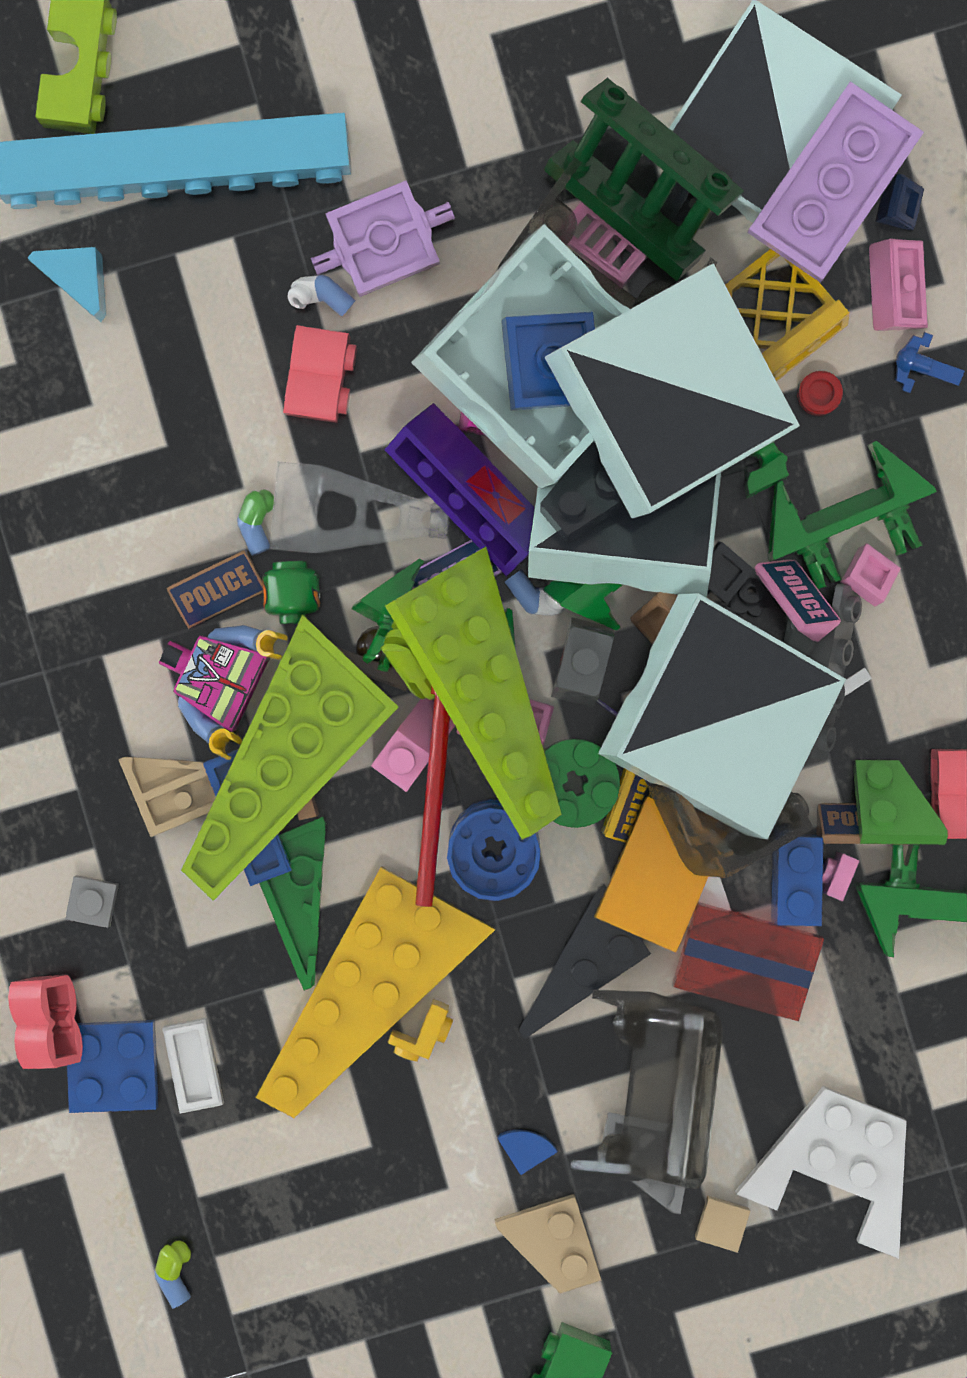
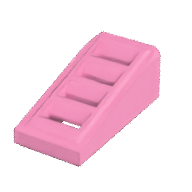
M582 202L555 232L557 237L620 290L623 289L648 259L645 254ZM587 216L592 222L580 237L576 238L571 233ZM600 227L605 233L591 249L585 243ZM613 238L618 242V245L604 259L599 253ZM626 249L632 255L618 270L612 264Z

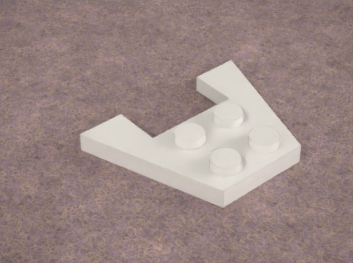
M822 1086L735 1192L739 1196L778 1210L791 1174L795 1170L868 1199L871 1203L856 1240L860 1244L899 1259L907 1121L903 1117Z

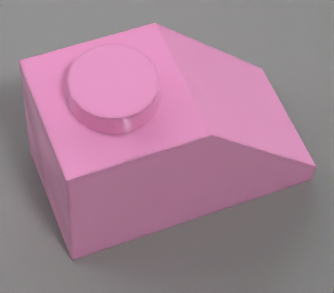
M427 698L419 700L371 765V767L405 792L408 791L429 762L434 701ZM451 718L449 733L455 727V724L453 723Z

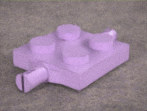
M406 180L325 213L334 234L335 249L314 258L312 257L311 261L317 275L342 265L343 269L351 276L359 297H362L439 265L440 261L432 244L431 228L452 219L454 220L455 217L449 202L424 212L423 208L414 200Z

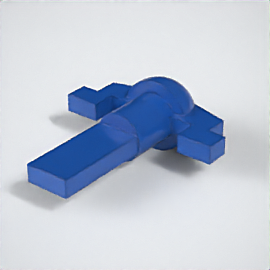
M926 332L923 333L922 338L913 335L896 356L895 380L903 383L901 389L911 393L915 383L914 379L908 378L910 370L958 386L965 371L917 353L920 345L929 348L933 335Z

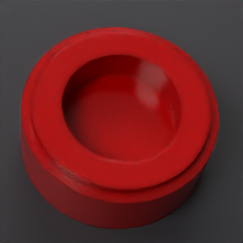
M827 371L810 373L801 381L797 391L800 406L807 413L815 416L831 413L838 407L843 396L840 381L835 375Z

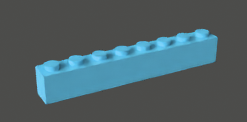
M345 113L0 142V199L5 204H11L13 209L37 207V201L54 200V204L61 206L76 205L81 203L82 197L98 196V200L102 202H115L123 200L124 194L141 193L144 198H161L168 195V190L185 189L186 194H206L212 191L211 186L229 185V190L245 191L254 189L255 183L272 181V185L275 187H291L299 184L298 179L316 178L317 183H336L342 181V175H351L348 128Z

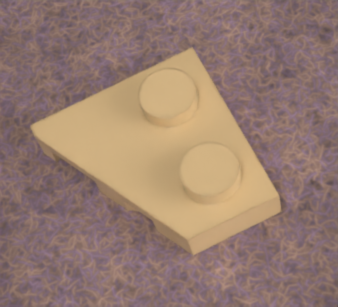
M123 757L118 759L150 837L209 813L216 796L204 768V762L141 757Z
M575 1194L495 1219L498 1231L559 1293L601 1281L600 1272Z

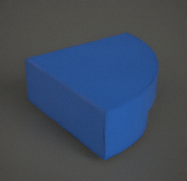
M513 1129L497 1135L499 1142L520 1175L558 1152L555 1145L548 1138L532 1131Z

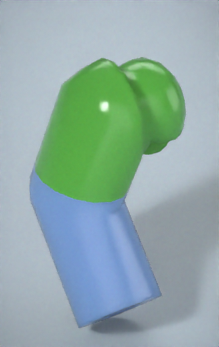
M265 489L259 492L252 491L245 497L237 518L238 527L251 556L271 548L262 528V522L266 513L274 510L276 501L273 494Z

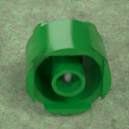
M569 738L557 741L544 749L562 814L553 822L560 826L571 828L590 826L603 819L615 805L620 789L619 773L614 762L598 754L601 749L600 746L584 739ZM570 771H574L578 776H586L587 781L581 784L583 791L579 794H575L572 789H563V784L568 781L567 773Z

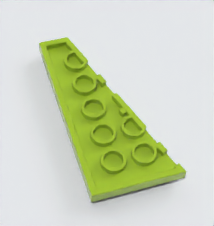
M484 547L385 605L521 839L532 836L562 814L487 547Z
M303 615L181 869L213 901L399 708Z

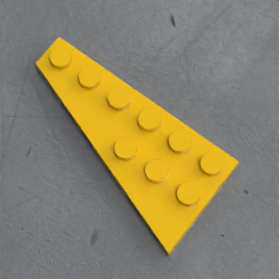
M381 866L256 1098L295 1118L496 929L435 895L433 896L432 907L415 905L417 885Z

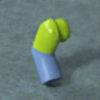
M179 1240L173 1242L171 1246H164L160 1250L154 1272L155 1279L172 1308L182 1305L191 1298L190 1293L179 1276L182 1264L190 1260L191 1252L189 1247Z

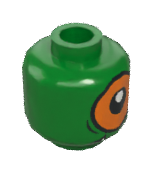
M307 561L272 563L273 570L265 572L262 577L264 611L269 615L279 616L280 624H298L302 615L306 618V614L318 611L320 608L319 575L316 570L307 568Z

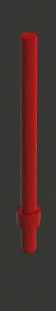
M432 685L431 694L435 695L415 899V905L423 907L433 906L450 729V716Z

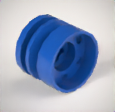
M490 798L475 802L459 814L451 828L447 853L451 875L464 891L478 899L499 901L514 897L530 885L538 871L541 853L538 832L521 839L499 799ZM493 836L496 842L505 841L501 847V854L495 855L492 850L486 852L483 850L487 847L488 837Z

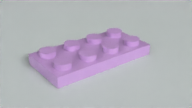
M849 82L747 233L821 283L924 132L867 92Z

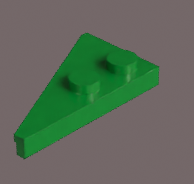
M324 816L279 834L293 870L259 883L304 991L312 988L315 985L326 835V820Z

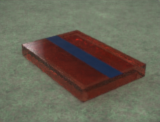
M698 902L691 919L672 985L674 988L799 1022L824 938L817 934L788 926H778L770 921Z

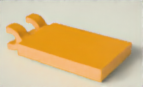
M664 786L658 801L648 796L645 797L594 918L676 953L727 831L716 827L719 820L703 811L698 812L680 804L679 801L682 795Z

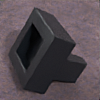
M718 541L713 547L708 590L723 603L727 604L755 569L727 545Z

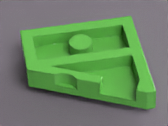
M855 760L853 773L860 844H946L948 837L947 828L899 760Z

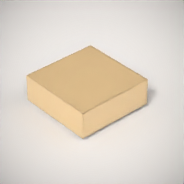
M707 1195L695 1234L696 1240L738 1253L751 1212L750 1209Z

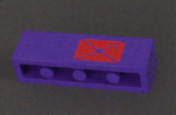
M432 403L408 422L384 450L480 549L487 547L490 560L507 576L529 556L535 507L436 404Z

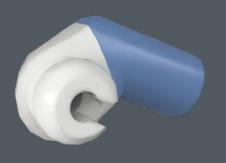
M325 275L300 277L292 283L291 289L288 292V300L296 308L304 309L307 304L325 302L341 317L356 301L330 277Z
M522 569L505 581V584L529 614L554 616L562 613L565 609L544 593L542 587H534Z

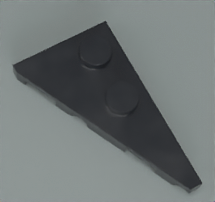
M604 883L596 889L590 904L582 918L579 919L573 934L557 958L542 989L526 1013L525 1019L518 1029L524 1039L651 954L640 937L594 918L607 888Z

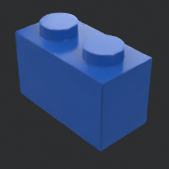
M773 834L771 921L778 926H822L823 837L814 834Z

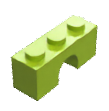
M51 0L47 31L55 42L69 43L78 47L79 59L75 67L64 75L41 74L35 118L43 128L95 134L96 122L103 121L106 100L104 95H100L102 78H109L111 69V53L106 52L108 35L115 34L117 11L115 8H111L112 5L109 0Z

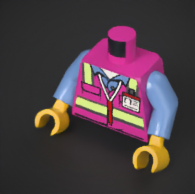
M240 625L216 628L210 632L208 637L199 636L192 651L172 641L168 642L161 655L159 665L180 674L173 690L179 696L178 707L192 730L209 744L210 750L213 753L230 760L231 756L225 752L226 744L232 740L241 745V737L232 733V731L237 730L270 658L282 659V655L275 654L273 645L277 639L287 641L288 638L285 634Z

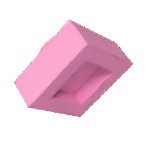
M866 543L858 548L841 582L844 585L851 586L855 593L875 607L885 601L901 568Z
M838 851L834 859L828 857L823 865L824 884L822 892L843 901L859 860Z

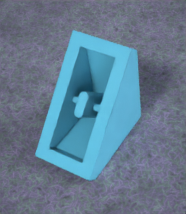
M96 247L33 251L28 256V259L98 321L102 322L106 317L102 254Z

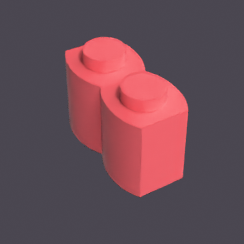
M296 325L283 409L285 415L337 423L339 413L347 414L350 388H344L343 383L345 371L354 370L357 345L350 344L349 333Z
M931 749V807L947 828V839H967V749Z
M68 975L42 976L11 982L8 1001L12 1018L17 1025L14 1042L16 1056L23 1069H45L79 1063L82 1057V1036L79 1026L74 1019L76 1013V993Z

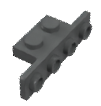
M837 584L832 608L839 616L840 624L819 642H816L799 632L792 621L788 620L783 643L844 678L845 668L850 664L853 657L854 647L851 638L854 623L861 616L862 601L860 596L851 589V586ZM844 685L808 757L827 760L828 753L833 749L836 742L834 723L837 709L842 706L844 701Z

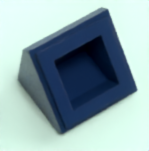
M903 174L894 175L882 193L875 222L914 230L924 188Z

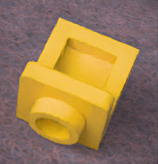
M435 999L432 1000L417 1039L392 1030L388 1043L395 1046L393 1052L415 1062H418L419 1057L429 1060L436 1041L444 1044L453 1023V1019L446 1016L449 1005Z

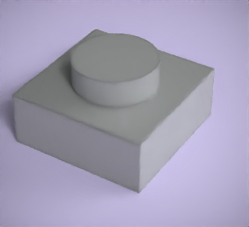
M78 875L74 876L65 919L109 928L111 926L119 884Z

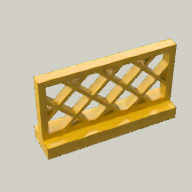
M769 249L726 283L725 286L731 297L740 287L759 288L757 310L738 308L742 317L756 318L753 339L758 348L767 349L762 355L777 382L848 326L850 312L839 300L835 301L819 281L788 260L786 262L792 267L791 283L765 280L766 267L780 256L772 249ZM761 271L760 280L751 279ZM797 274L805 284L796 283ZM764 289L790 291L788 312L762 310ZM795 291L814 293L823 305L812 314L793 313ZM761 318L787 321L785 335L777 342L758 340ZM792 321L801 322L791 330Z

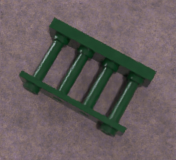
M607 77L586 93L581 100V103L595 115L579 144L572 140L549 158L543 170L673 279L678 281L699 262L706 251L693 239L709 213L713 211L719 216L741 197L744 190L733 182L725 172L716 168L629 96L622 87L616 85ZM609 126L629 142L612 172L592 156ZM643 154L663 170L646 200L626 184ZM677 182L697 198L680 228L660 212Z

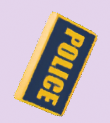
M625 768L623 769L620 777L618 799L607 814L601 829L605 837L626 843L644 799L650 796L654 783L648 782Z

